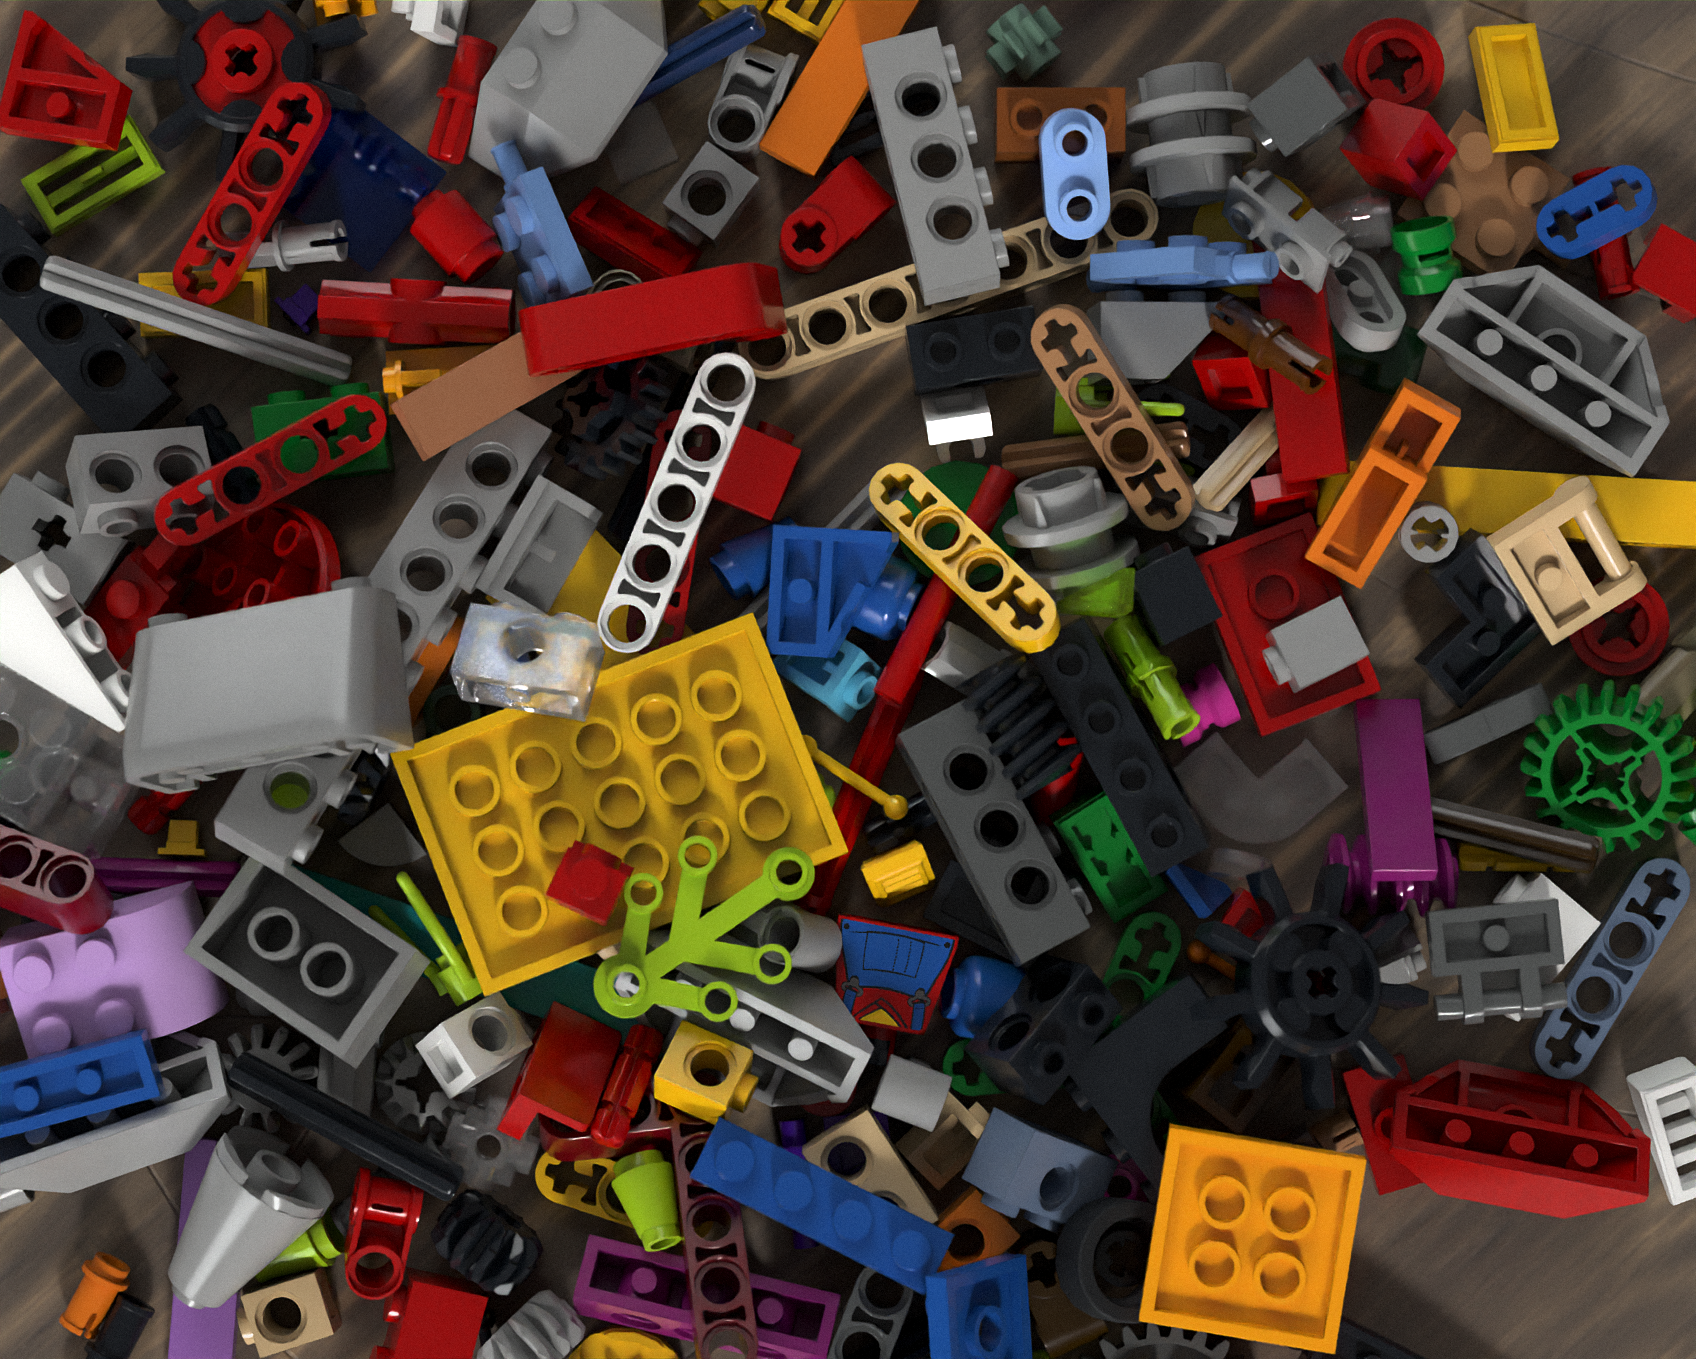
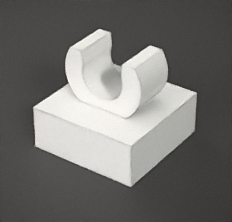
M393 0L391 11L406 14V19L412 21L410 30L438 45L458 47V38L464 33L469 0Z
M983 385L920 395L929 445H936L937 454L942 463L950 462L949 446L953 441L969 439L972 443L975 458L984 456L986 450L984 437L992 436L993 432L990 410Z

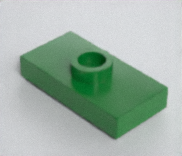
M1101 784L1049 815L1050 820L1114 924L1168 891L1159 874L1151 877Z

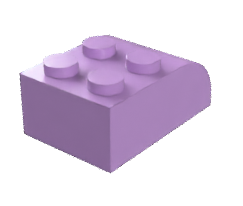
M193 880L114 900L111 918L103 927L93 933L73 934L39 921L8 928L0 939V971L29 1059L144 1028L147 1029L149 1039L158 1038L198 1024L215 1015L227 1005L230 998L224 979L183 952L205 921Z

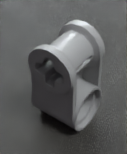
M751 43L730 54L722 74L720 88L709 112L707 124L710 143L739 164L749 162L761 151L760 141L774 120L778 109L781 108L786 99L799 64L800 56L790 52L784 57ZM740 116L748 119L755 129L747 140L738 143L730 142L723 138L719 132V127L723 121L729 117Z

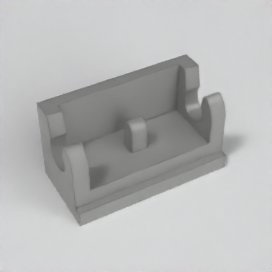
M538 474L474 587L537 623L542 624L604 513Z

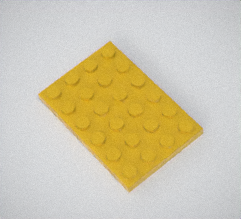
M753 612L415 743L414 749L390 753L485 997L621 943L628 909L624 899V891L606 927L548 900L545 896L567 848H572L575 839L584 844L590 843L619 857L622 859L621 862L634 867L631 877L639 873H648L660 881L663 888V900L660 906L651 912L649 931L668 925L673 921L682 872L678 862V851L681 844L692 836L708 838L713 842L717 850V863L714 869L707 875L701 911L725 902L761 877L766 859L780 848L793 847L802 850L810 857L814 866L849 852ZM693 845L687 849L685 860L693 868H702L709 863L710 852L705 846ZM785 861L777 867L776 876L778 880L801 872V869L795 862ZM639 882L631 890L632 900L641 906L651 904L657 894L655 887L649 882Z

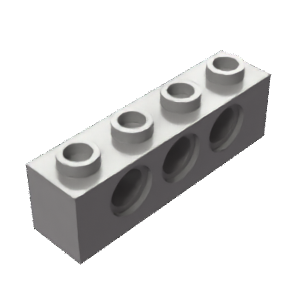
M937 26L861 45L863 65L924 305L928 306L1000 288L999 268L1009 266V258L1001 228L989 230L983 207L994 204L985 166L973 169L967 145L978 143L969 105L957 107L952 84L962 82V76L954 45H941ZM918 92L929 93L939 102L937 109L927 116H915L909 113L903 105L909 96ZM942 153L953 160L955 167L951 173L944 177L932 178L921 171L919 164L929 154ZM958 214L968 220L971 229L964 237L957 240H949L941 237L936 232L935 224L945 215Z

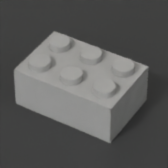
M252 857L247 859L183 951L356 1069L431 962L416 948L292 865H290L283 876Z

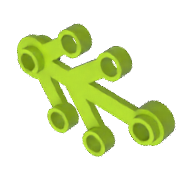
M692 836L686 839L678 851V862L682 872L670 937L668 941L648 955H646L651 912L655 911L662 903L663 888L660 881L651 874L639 873L632 876L624 887V899L628 909L620 951L618 954L607 958L599 966L594 977V993L600 1006L609 1014L619 1018L638 1017L644 1014L653 1004L701 1012L705 1018L714 1022H722L729 1019L735 1013L738 1005L737 994L729 984L715 981L701 988L661 978L683 962L752 974L761 982L771 985L784 981L790 974L792 959L789 952L781 945L767 944L758 949L715 940L776 898L782 901H794L806 895L812 887L815 878V869L810 857L802 850L793 847H784L774 851L766 859L761 877L700 918L707 875L714 869L717 863V850L713 842L706 837ZM693 845L705 846L710 852L709 863L702 868L689 866L685 860L687 849ZM792 861L800 867L802 875L797 883L785 885L778 880L776 869L782 862ZM639 882L651 883L657 892L655 900L646 906L636 904L631 898V890L635 884ZM776 952L783 957L785 968L780 975L770 977L761 971L759 961L764 954ZM628 972L638 978L639 989L633 996L625 998L619 996L614 991L613 984L618 975ZM721 989L729 995L731 1005L725 1013L714 1014L707 1009L705 998L710 991Z

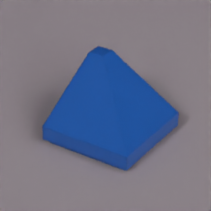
M1180 863L1163 871L1194 916L1199 918H1207L1233 893L1226 883Z

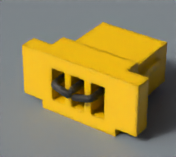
M170 820L166 848H158V855L173 857L175 860H190L191 857L207 858V851L200 849L198 844L199 822Z

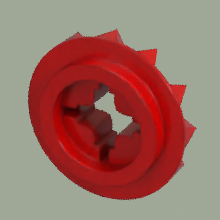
M1384 18L1363 27L1349 43L1341 63L1343 71L1367 101L1360 108V111H1365L1374 99H1382L1423 110L1437 96L1443 83L1445 70L1442 51L1432 34L1421 25L1403 18ZM1381 45L1384 46L1386 54H1390L1395 62L1403 60L1409 62L1414 59L1417 61L1401 76V91L1403 94L1400 93L1398 86L1394 87L1393 82L1389 78L1382 80L1376 78L1371 81L1369 79L1383 65L1382 54L1384 51Z
M1605 576L1592 581V586L1603 581ZM1646 583L1640 592L1610 610L1615 615L1631 610L1634 606L1637 608L1630 615L1631 619L1625 626L1631 634L1629 638L1636 644L1635 646L1630 641H1624L1619 636L1603 640L1599 644L1597 640L1603 636L1601 632L1607 626L1606 620L1600 616L1567 637L1577 654L1578 660L1600 674L1612 676L1631 675L1650 666L1662 653L1668 640L1670 628L1668 611L1658 592Z

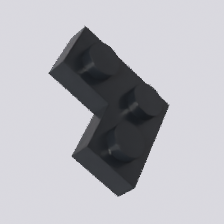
M1472 528L1457 540L1454 550L1446 558L1434 562L1425 571V574L1459 613V616L1414 658L1444 696L1460 709L1542 632L1489 542L1481 533Z

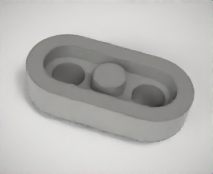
M1352 249L1349 257L1339 267L1335 268L1329 263L1325 279L1330 317L1340 335L1352 347L1364 352L1384 351L1395 346L1404 326L1406 313L1378 264L1370 256L1356 249Z

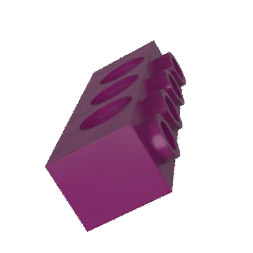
M589 1234L573 1294L574 1310L577 1312L576 1314L694 1342L683 1257L662 1251L647 1252L641 1246ZM749 1273L758 1336L757 1358L826 1359L841 1295ZM724 1283L711 1284L702 1292L705 1298L714 1304L729 1303L737 1296L732 1287ZM733 1346L719 1347L720 1349L743 1354Z

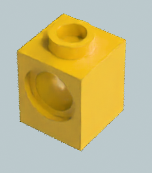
M682 1020L655 1073L654 1098L714 1125L719 1117L729 1121L733 1110L741 1113L746 1111L756 1090L759 1077L751 1074L753 1050ZM713 1068L720 1071L726 1079L715 1086H704L698 1083L693 1078V1075L701 1069Z

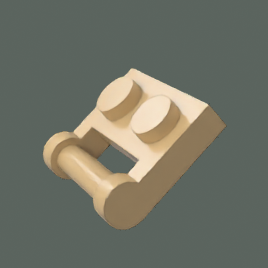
M1577 476L1565 481L1556 489L1554 496L1486 537L1544 636L1552 646L1636 595L1647 583V578L1638 562L1628 560L1595 503L1598 497L1597 492L1586 476ZM1572 518L1576 521L1606 572L1603 581L1595 586H1592L1558 528Z

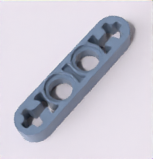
M1648 857L1638 862L1628 874L1602 917L1601 924L1593 932L1563 982L1567 992L1566 1010L1576 1019L1594 1024V1027L1589 1036L1583 1030L1577 1028L1568 1044L1576 1052L1574 1058L1570 1062L1559 1059L1553 1067L1549 1063L1552 1052L1545 1047L1546 1042L1550 1037L1561 1040L1572 1023L1559 1019L1565 1008L1547 1010L1533 1032L1529 1043L1530 1057L1534 1065L1543 1073L1558 1079H1571L1581 1074L1589 1065L1687 902L1691 891L1690 878L1685 868L1677 861L1664 857ZM1666 869L1670 873L1666 883L1674 890L1669 898L1657 896L1647 910L1649 913L1659 915V919L1654 926L1644 916L1626 911L1625 908L1630 899L1635 905L1643 906L1651 892V888L1644 883L1646 875L1648 873L1660 875ZM1622 922H1631L1640 929L1643 936V944L1635 956L1622 959L1612 952L1609 946V936L1616 925ZM1597 976L1607 983L1610 989V999L1603 1010L1596 1013H1587L1579 1006L1576 1000V991L1584 979Z

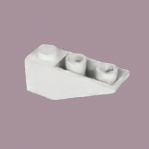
M40 551L1 573L0 662L113 730L120 732L125 729L131 674L120 667L106 646V636L100 625L93 618L84 614L70 593V584L64 572L55 563L50 562L44 553Z

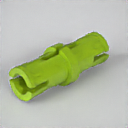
M1130 614L1120 617L1106 628L1103 637L1124 667L1123 669L1128 676L1126 678L1127 687L1134 697L1141 698L1144 704H1146L1165 739L1168 740L1170 737L1178 739L1188 734L1200 722V715L1187 699L1175 678L1177 675L1175 665L1169 656L1161 655L1159 650H1157L1138 615L1132 617Z

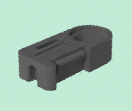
M1534 683L1423 733L1424 742L1434 764H1439L1533 723L1539 714L1548 716L1555 711L1542 683Z

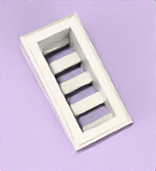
M1676 1057L1626 1077L1644 1134L1651 1139L1650 1150L1668 1200L1673 1206L1696 1198V1170L1678 1176L1676 1167L1696 1160V1142L1671 1150L1669 1145L1696 1134V1066L1685 1057ZM1689 1109L1690 1116L1663 1125L1662 1118Z

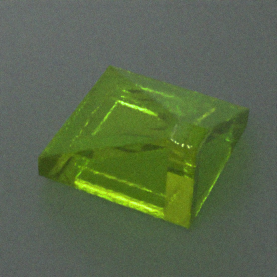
M1122 568L1058 600L1057 610L1060 611V614L1119 618L1129 614V612L1133 611L1135 568Z

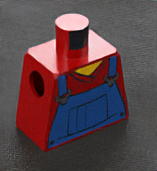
M839 912L837 925L842 933V948L840 956L836 961V993L874 1046L867 1064L886 1067L891 1054L894 1055L898 1031L917 1035L925 1034L956 952L959 936L953 933Z

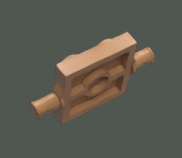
M1463 110L1447 133V137L1458 151L1424 200L1406 197L1392 220L1401 223L1426 216H1452L1457 236L1451 244L1453 256L1461 261V265L1478 276L1511 270L1519 259L1528 254L1532 249L1564 270L1571 262V259H1561L1551 254L1539 239L1536 224L1537 217L1542 208L1552 199L1561 195L1570 178L1527 150L1492 153L1486 124Z

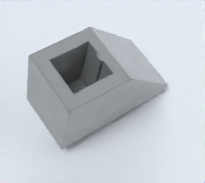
M1112 291L1105 293L1106 301H1100L1087 310V317L1092 322L1131 386H1151L1165 379L1212 330L1209 326L1211 313H1215L1221 318L1226 316V314L1215 308L1218 302H1206V292L1202 291L1168 293V302H1144V292ZM1088 349V361L1097 359L1092 350ZM1091 372L1088 374V385L1113 386L1107 376L1101 373Z

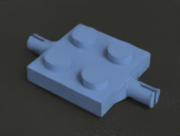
M510 140L495 146L490 152L493 154L505 182L503 188L506 193L494 207L496 215L492 218L494 232L498 235L497 240L505 252L512 251L521 274L517 278L518 287L526 306L532 307L587 295L594 287V284L543 166L527 171L516 145V140Z
M1170 236L1168 237V247H1158L1156 249V242L1122 240L1117 241L1116 252L1090 254V268L1087 272L1086 282L1089 290L1093 293L1115 290L1135 291L1137 288L1174 292L1272 284V279L1279 272V260L1273 251L1246 254V243H1208V237Z

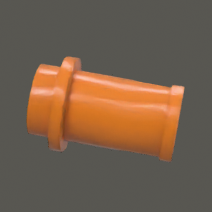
M96 1252L93 1260L84 1261L81 1269L85 1275L65 1312L59 1318V1322L63 1327L78 1336H81L85 1328L84 1336L88 1339H95L97 1337L99 1328L118 1292L126 1291L130 1285V1281L127 1278L131 1270L130 1267L121 1259L105 1252Z

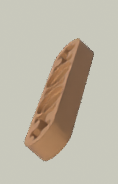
M1058 304L1048 308L1035 320L1031 329V344L1035 354L1138 518L1146 526L1154 530L1169 531L1179 527L1187 520L1195 504V491L1190 479L1087 315L1081 309L1069 304ZM1056 319L1061 326L1072 323L1076 327L1077 333L1071 339V344L1078 356L1081 357L1088 349H1091L1097 359L1082 363L1070 376H1067L1062 366L1069 365L1073 358L1064 345L1059 344L1052 348L1047 342L1046 337L1053 331L1050 320ZM1091 372L1107 376L1114 387L1112 401L1101 408L1087 405L1079 394L1081 378ZM1135 428L1146 436L1148 453L1142 460L1127 462L1120 459L1115 453L1113 438L1118 430ZM1156 459H1159L1165 467L1157 470L1154 474L1160 487L1165 492L1175 488L1180 493V497L1174 504L1177 513L1172 515L1165 508H1159L1154 511L1150 507L1149 502L1156 493L1147 477L1139 485H1136L1131 476L1145 472Z

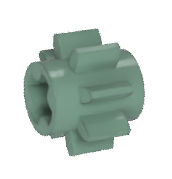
M1020 3L1002 15L986 31L985 34L994 45L986 51L987 55L985 58L1003 80L1016 71L1021 79L1028 83L1045 71L1062 55V51L1054 41L1062 35L1061 31L1063 28L1045 5L1032 15L1026 6Z

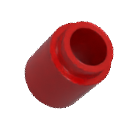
M440 189L434 190L425 196L411 212L415 221L410 228V233L450 278L458 276L465 285H470L487 274L498 263L504 253L496 243L498 235L458 190H452L446 194H443Z

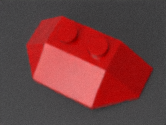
M1458 1059L1426 1075L1413 1085L1408 1084L1397 1090L1394 1095L1389 1153L1438 1195L1563 1219L1643 1203L1649 1196L1651 1139L1638 1128L1633 1129L1617 1110L1584 1083Z

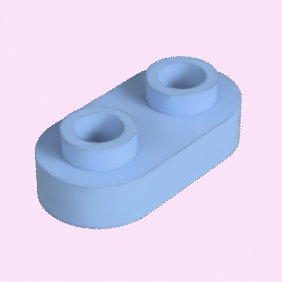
M1077 108L1061 109L1046 119L1039 133L1043 210L1047 222L1057 233L1068 239L1082 240L1097 234L1105 226L1110 214L1106 137L1100 122L1088 112ZM1073 130L1081 131L1085 138L1083 149L1077 154H1067L1062 147L1064 136ZM1075 196H1085L1089 201V211L1081 219H1072L1067 213V204Z

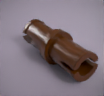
M1228 294L1216 304L1215 308L1228 317L1224 320L1217 314L1211 313L1209 318L1210 329L1216 333H1221L1246 350L1250 362L1262 370L1274 369L1299 386L1300 390L1308 395L1314 394L1324 386L1326 380L1314 372L1318 369L1324 374L1330 375L1333 368L1332 360L1295 338L1291 326L1279 318L1267 319L1243 303L1234 294Z

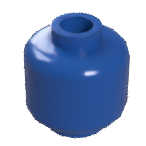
M891 555L851 628L880 640L888 641L897 638L905 630L927 588V585L921 583V574L917 566L912 562Z
M978 955L969 956L963 959L957 968H949L940 992V1014L943 1018H948L949 1025L957 1036L972 1039L986 1021L1014 994L1021 979L1027 972L1022 966L1016 968L1014 963L1010 961Z

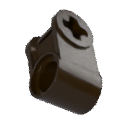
M1043 1228L1029 1229L1020 1234L1021 1237L1011 1246L1010 1254L1026 1255L1030 1316L1050 1358L1054 1359L1109 1333L1104 1320L1093 1318L1074 1307L1061 1289L1055 1267L1059 1236ZM1042 1251L1044 1256L1049 1259L1051 1270L1047 1273L1040 1274L1037 1268L1033 1266L1031 1255L1035 1252Z

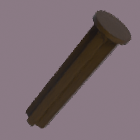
M1430 797L1434 836L1437 838L1584 874L1592 873L1595 868L1600 851V841L1594 836Z

